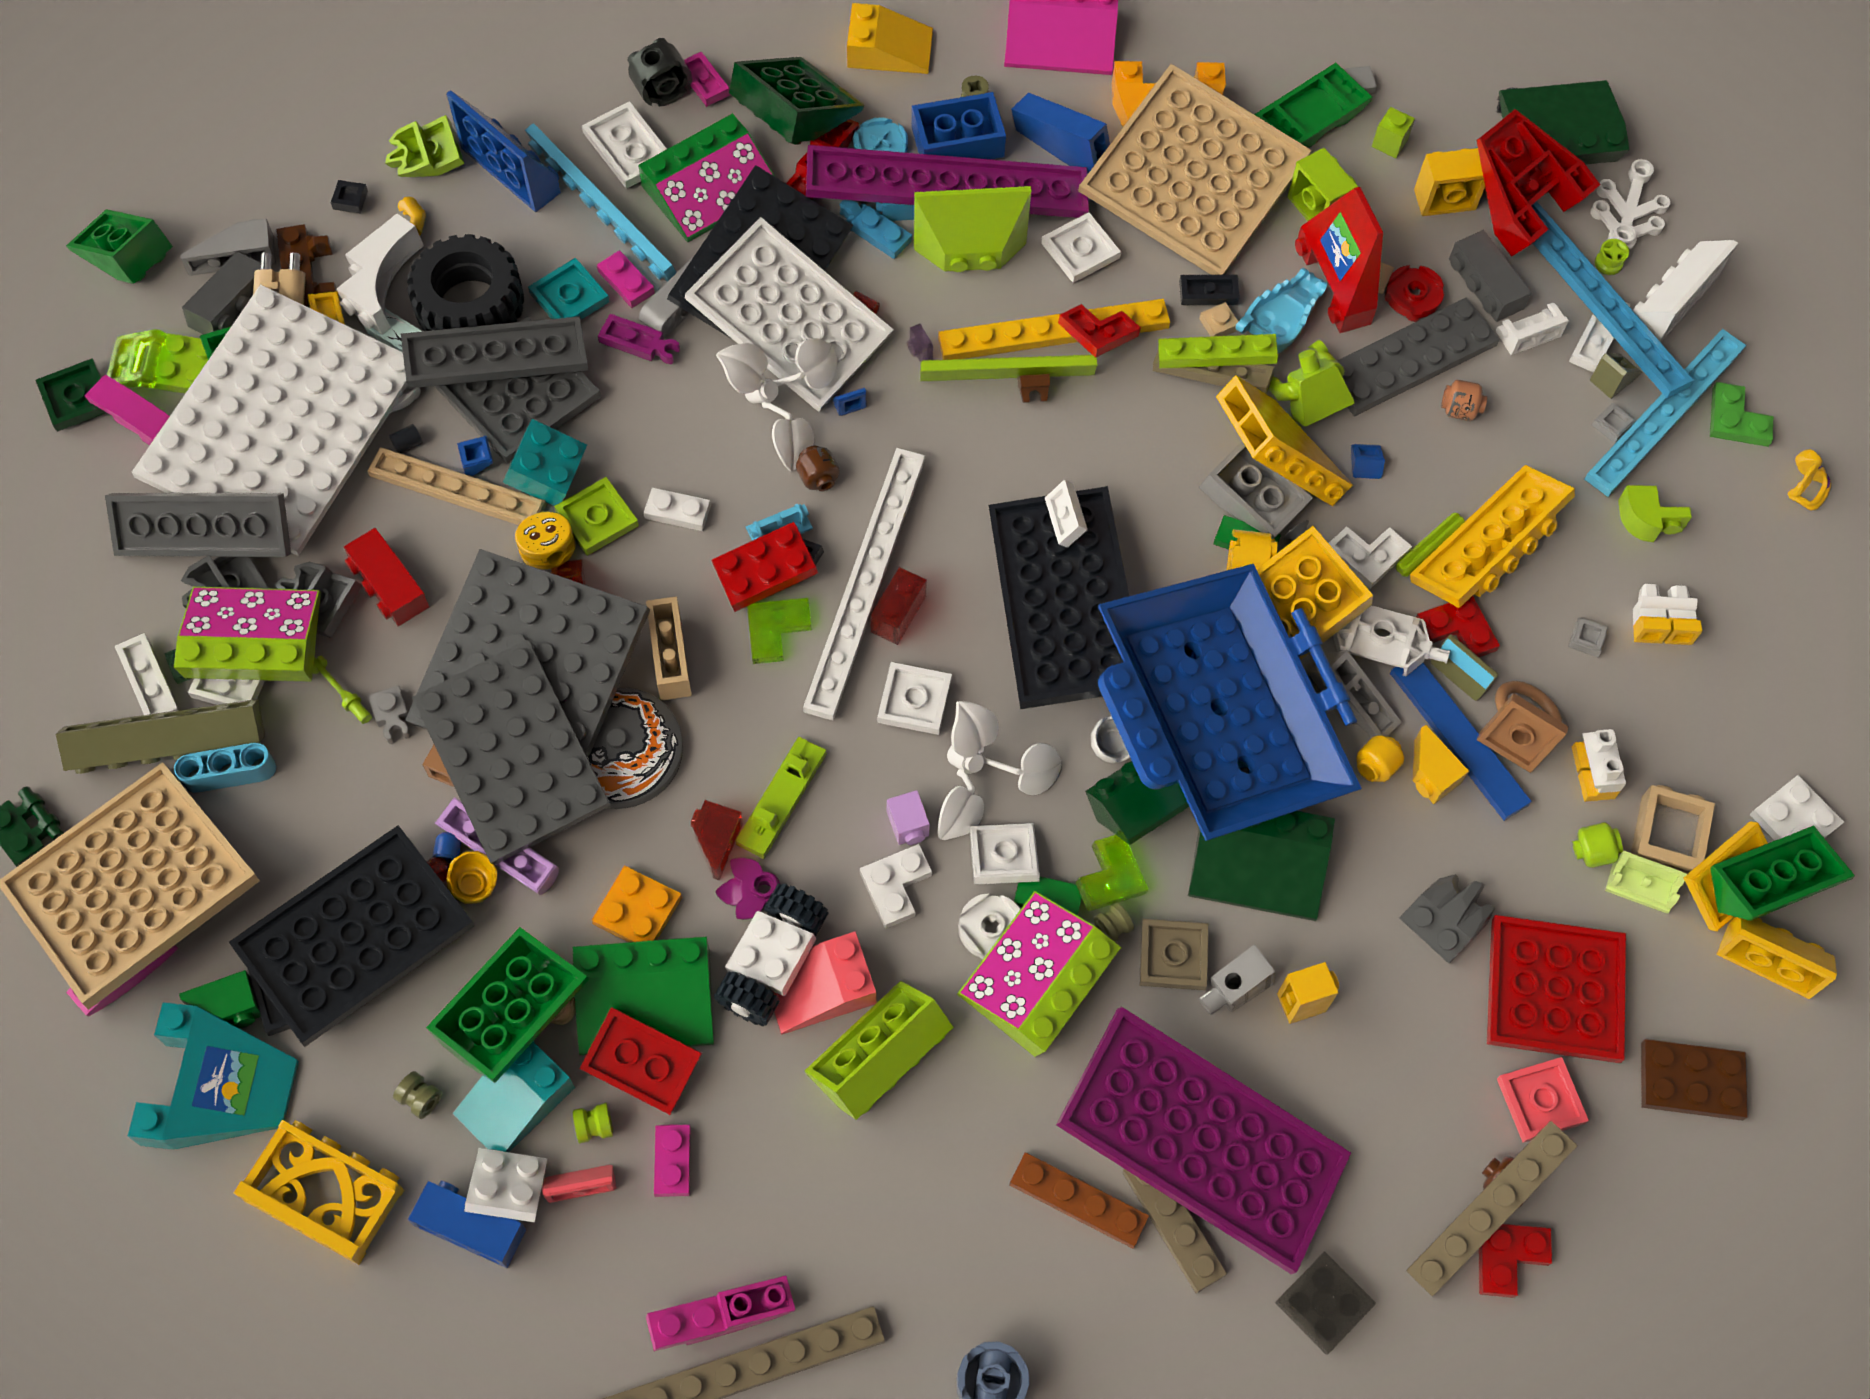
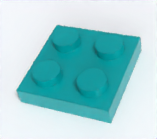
M576 258L528 286L530 295L551 319L580 317V320L610 302L609 295Z

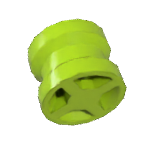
M1618 239L1606 240L1601 245L1600 251L1595 258V267L1605 275L1619 273L1629 256L1628 246Z

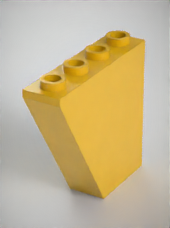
M1237 375L1216 396L1252 458L1331 506L1353 486L1350 480L1272 397Z

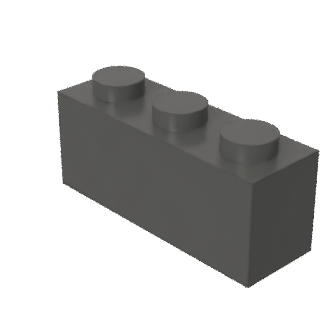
M1484 229L1455 242L1449 257L1452 268L1459 272L1465 280L1468 289L1474 292L1482 303L1484 310L1496 322L1525 309L1532 292Z
M237 251L182 306L187 326L201 334L231 327L253 296L254 272L261 270V263Z

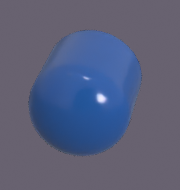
M440 833L435 839L432 858L436 862L450 864L454 858L460 855L462 842L452 833Z

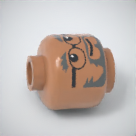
M1455 380L1451 386L1446 385L1441 408L1445 409L1448 417L1472 421L1478 413H1484L1487 396L1482 395L1483 390L1480 384Z

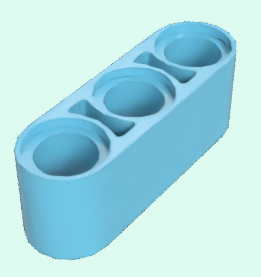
M249 743L183 755L176 761L174 772L188 791L199 793L266 781L274 775L277 765L263 744ZM264 758L262 763L252 766L256 760ZM231 764L229 769L220 772L223 766ZM199 770L194 776L188 777L192 771Z

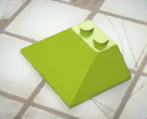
M1031 186L914 192V250L944 272L1001 269L1027 243Z

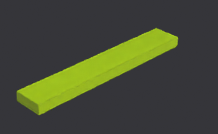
M1093 355L923 360L920 363V381L1004 379L1040 374H1050V377L1095 375L1097 357L1095 358Z

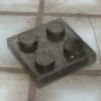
M1325 1251L1275 1302L1326 1355L1337 1346L1376 1304Z

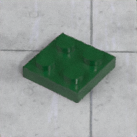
M93 358L35 380L52 425L57 432L107 413L91 404L85 397L88 391L102 378Z

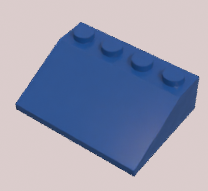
M450 90L446 93L463 151L534 212L540 210L561 193L558 182L559 175L551 166H545L535 152L525 149L518 138L513 134L509 135L505 132L496 119H490L482 111Z

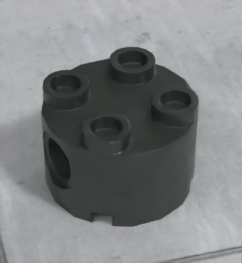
M665 38L656 39L652 44L645 46L640 51L631 53L627 59L629 63V77L643 100L650 106H653L652 103H657L661 107L676 102L687 92L685 88L687 83L689 82L691 85L692 73L674 45L668 43Z

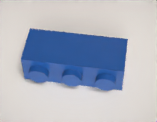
M442 1180L439 1185L428 1181L408 1221L414 1227L508 1268L527 1230L519 1222L520 1220L464 1212L466 1198L457 1194L459 1192L457 1187Z

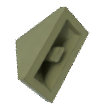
M1605 353L1600 359L1590 381L1612 399L1639 377L1642 372L1622 354Z

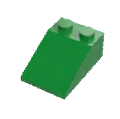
M108 209L104 210L66 245L71 252L116 280L131 284L142 280L146 275V271L154 264L161 262L166 257V253L173 247L153 219Z

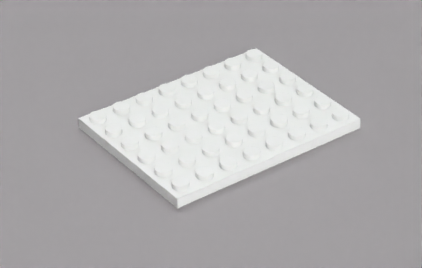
M260 285L137 463L132 474L134 478L165 493H284L291 553L299 556L406 389L403 352Z

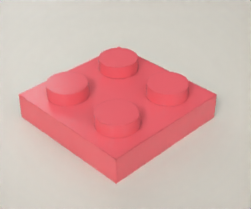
M1562 1057L1506 1073L1497 1078L1523 1143L1532 1140L1550 1121L1562 1131L1586 1124L1589 1121Z

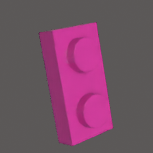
M702 51L684 59L692 73L690 86L706 107L730 96L729 87Z
M620 250L597 264V270L600 275L631 308L655 294L653 285Z
M655 1125V1197L690 1196V1125Z

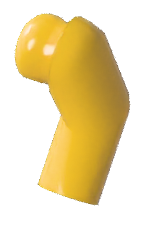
M404 197L399 201L398 209L400 212L403 211L404 215H409L410 223L415 225L420 236L426 212L415 198Z

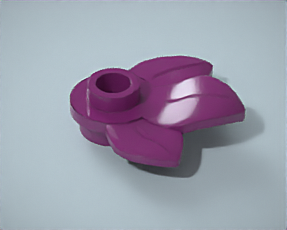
M734 858L730 860L734 878L722 884L716 889L715 893L725 904L736 906L735 914L737 919H752L757 911L761 912L764 905L769 900L777 884H780V881L774 874L763 872L757 861L748 858ZM762 885L771 887L767 893H761L759 888Z

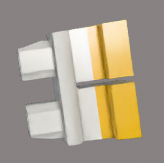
M1644 584L1641 587L1638 602L1632 609L1634 642L1662 643L1664 641L1665 644L1693 645L1702 633L1701 620H1697L1696 617L1697 598H1690L1687 586L1676 585L1668 590V597L1660 596L1659 586L1656 584Z
M1609 729L1582 733L1583 742H1575L1571 748L1577 773L1580 772L1578 778L1584 802L1615 799L1626 784L1615 732Z

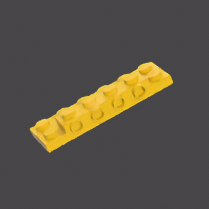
M1524 465L1410 573L1411 583L1458 608L1472 595L1481 597L1486 591L1489 593L1493 592L1499 584L1500 577L1505 572L1508 574L1513 573L1519 564V559L1524 554L1531 555L1534 553L1538 546V540L1544 535L1549 537L1555 532L1557 528L1556 514L1575 497V488Z

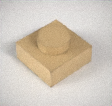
M1226 302L1200 314L1199 319L1210 337L1226 336L1237 331L1236 324L1238 320Z

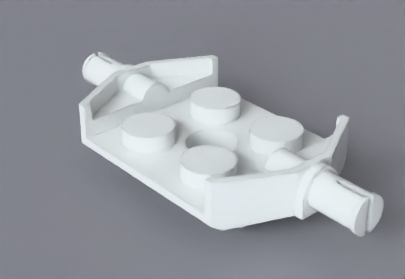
M1370 606L1333 636L1337 651L1348 650L1350 654L1403 668V676L1405 677L1421 665L1425 659L1428 660V658L1447 664L1450 650L1432 646L1433 642L1429 639L1423 619L1375 606ZM1386 629L1390 632V635L1386 637L1379 636L1375 633V630Z

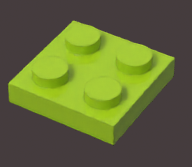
M167 333L149 380V384L153 389L184 394L188 391L208 361L200 338Z
M607 477L554 506L556 513L564 516L569 521L575 540L587 556L639 526L637 518Z

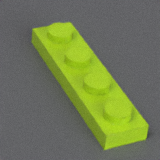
M1276 334L1158 339L1159 369L1277 364L1278 362Z

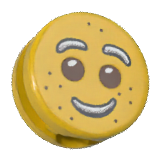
M540 512L533 514L520 523L515 533V541L521 559L525 564L537 569L546 570L559 567L567 562L575 551L576 544L571 525L564 516L558 513Z

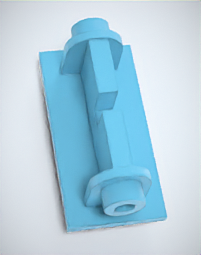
M795 504L794 507L758 522L754 521L753 524L745 527L752 541L792 522H795L800 534L813 529L807 517L809 513L805 504Z

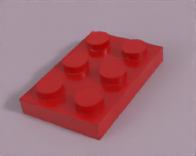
M795 522L789 523L711 560L734 612L818 574V570Z
M611 1007L579 1069L672 1115L703 1053Z

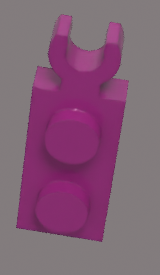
M609 314L598 334L599 343L651 362L654 356L657 355L664 363L673 364V355L666 352L669 350L680 351L679 342L674 339L664 340L663 332L613 314Z

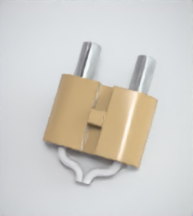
M262 253L261 270L254 272L253 294L262 285L304 305L306 274L300 271L301 255L299 253H290L289 269H280V272H275L271 269L272 255L270 253Z

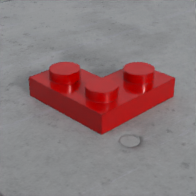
M1082 304L1061 313L1058 324L1095 358L1138 337L1141 327L1123 311L1100 321Z
M1473 595L1460 608L1451 603H1446L1418 613L1416 618L1425 621L1429 639L1433 643L1446 639L1450 634L1456 635L1458 640L1478 657L1496 652L1500 647Z
M1502 1224L1479 1248V1295L1510 1298L1518 1296L1517 1263L1544 1266L1552 1264L1551 1228Z

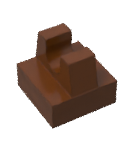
M1050 374L1017 377L1023 403L1030 402L1029 394L1033 390L1039 393L1040 402L1047 401Z

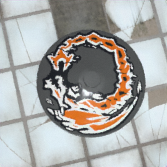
M621 687L617 689L588 758L611 804L608 808L622 809L643 804L658 796L668 787L679 770L683 756V740L678 721L672 711L657 697L638 689Z

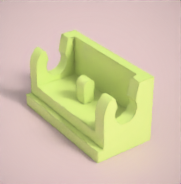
M1623 851L1619 855L1618 860L1612 864L1605 891L1668 914L1680 898L1677 892L1685 882L1683 877L1687 873Z

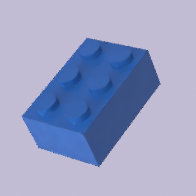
M993 92L912 105L911 128L919 154L978 159L1005 157L1006 133Z

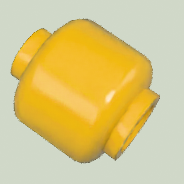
M1383 735L1372 737L1357 752V769L1368 781L1386 782L1403 765L1404 755L1401 745L1392 737Z

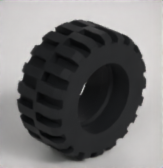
M465 234L464 237L459 238L457 235L448 236L449 240L442 242L440 239L434 242L431 249L426 248L420 253L421 259L416 258L411 266L412 271L409 272L407 277V291L418 324L422 326L423 331L516 323V318L522 315L524 292L518 268L512 255L505 251V248L499 243L494 242L492 244L491 239L480 236L478 239L473 234ZM480 281L490 285L482 296L469 302L456 303L443 299L444 294L451 287L461 282Z

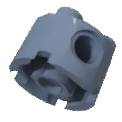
M984 1342L971 1349L962 1359L956 1378L957 1394L959 1399H1025L1029 1387V1369L1025 1361H1023L1022 1357L1012 1346L1001 1342Z

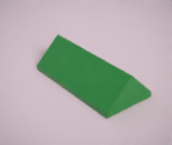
M1814 825L1717 863L1710 869L1718 912L1750 921L1852 880L1855 876Z

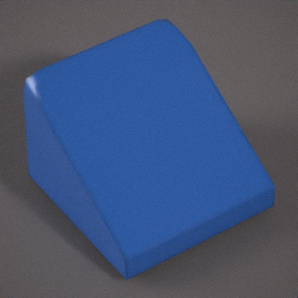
M862 388L834 397L833 403L838 415L842 416L866 408V389Z
M487 436L457 443L466 475L474 476L493 463Z
M1351 445V463L1354 478H1382L1385 458L1380 445Z

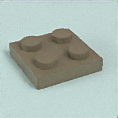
M1143 919L1141 923L1139 986L1205 991L1207 988L1208 923Z

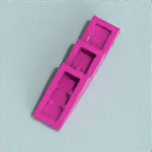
M105 374L85 395L91 404L112 415L117 423L138 434L141 440L148 445L153 442L170 417L146 399Z

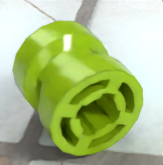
M607 1103L597 1104L590 1111H587L585 1108L573 1110L574 1126L579 1144L589 1142L592 1136H600L603 1139L613 1137L612 1120Z

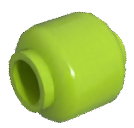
M1606 822L1580 828L1577 833L1578 840L1572 841L1576 859H1583L1585 865L1589 868L1615 863L1619 858V854L1623 852L1618 829H1612Z

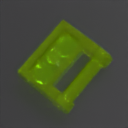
M152 329L117 336L107 376L127 388L139 386L145 388L155 387L157 381L155 372L161 348L165 346L167 341V334L164 331ZM149 345L143 371H140L146 346Z

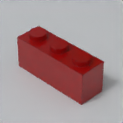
M376 528L371 529L343 546L348 556L344 560L347 567L354 576L358 573L361 575L363 581L360 583L370 598L375 595L380 601L376 605L386 620L392 618L399 627L430 607L424 592Z

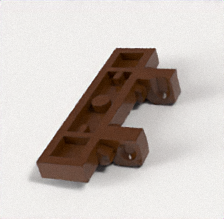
M305 224L276 229L281 269H289L290 253H299L301 255L300 271L306 274L304 306L309 307L308 294L338 292L334 282L319 284L314 282L312 261H315L316 257L333 255L328 236L308 235Z

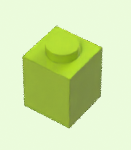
M1390 107L1377 127L1371 147L1397 158L1409 139L1415 118Z

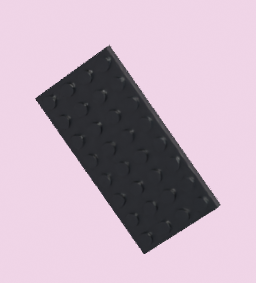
M1108 486L1076 491L1088 530L1068 548L1058 544L1045 501L1046 496L988 505L1020 709L1103 697L1098 687L1099 676L1108 667L1123 663L1098 608L1099 604L1129 597Z

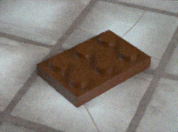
M1645 1039L1641 1042L1642 1108L1745 1120L1748 1118L1746 1052Z

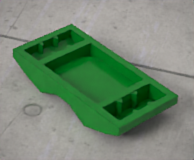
M1334 63L1254 115L1307 148H1310L1331 129L1346 125L1372 101V96L1343 68Z

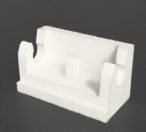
M1555 303L1547 304L1549 310L1546 308L1538 314L1513 323L1509 319L1502 321L1503 325L1497 327L1496 333L1510 355L1520 353L1562 336L1569 320L1566 316L1564 317Z

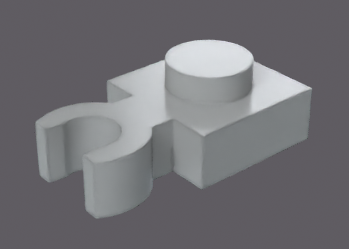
M399 685L368 695L375 721L378 727L384 726L383 734L387 742L393 744L392 733L396 730H401L405 739L410 738V731L406 723L402 721L406 719L408 711Z

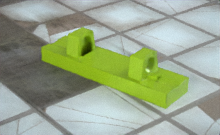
M798 736L735 840L737 846L765 859L826 757V749ZM791 768L799 772L801 778L789 773L788 770Z

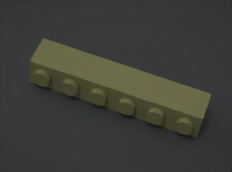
M254 699L64 726L55 735L63 771L75 770L76 774L94 771L96 766L108 765V769H117L127 766L128 762L140 760L141 764H151L160 761V757L173 756L174 760H178L181 756L194 752L260 743L265 737L259 700Z

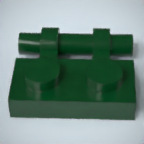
M28 786L23 787L18 792V795L23 800L22 805L16 808L10 800L0 805V846L16 867L43 849L45 845L41 840L48 835L54 841L64 834V831L60 828L61 823L55 814H50L44 807L45 801L40 794L34 793ZM32 815L39 821L34 828H31L26 822V819Z

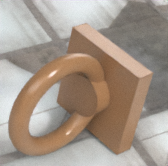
M1509 681L1497 689L1495 704L1498 712L1479 732L1477 740L1531 773L1566 736L1569 727L1562 723V717L1557 706L1545 693L1528 683ZM1515 693H1517V694H1522V695H1525V696L1531 698V699L1534 700L1538 705H1540V707H1541L1544 711H1542L1541 709L1537 708L1536 706H1534L1533 704L1529 703L1528 701L1524 700L1523 698H1521L1520 696L1516 695Z

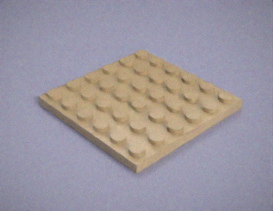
M1170 64L1079 185L1078 191L1210 275H1224L1291 183L1296 162L1310 155L1312 150L1175 65Z
M162 762L1 878L0 889L80 1002L89 1010L252 888L260 880Z

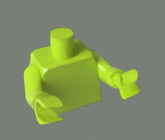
M1317 340L1307 347L1310 350L1303 351L1298 355L1301 368L1289 373L1287 377L1288 382L1282 383L1279 378L1273 376L1269 386V391L1278 401H1290L1293 420L1305 427L1355 404L1343 379L1344 367L1328 352L1327 347L1321 340Z

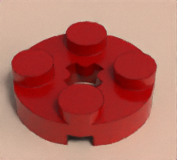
M1406 265L1392 273L1384 297L1397 313L1406 316L1410 321L1417 322L1435 313L1440 308L1444 298V284L1441 277L1432 269L1425 266H1419V269L1410 268V265ZM1409 288L1412 290L1419 289L1420 294L1414 295L1410 293Z

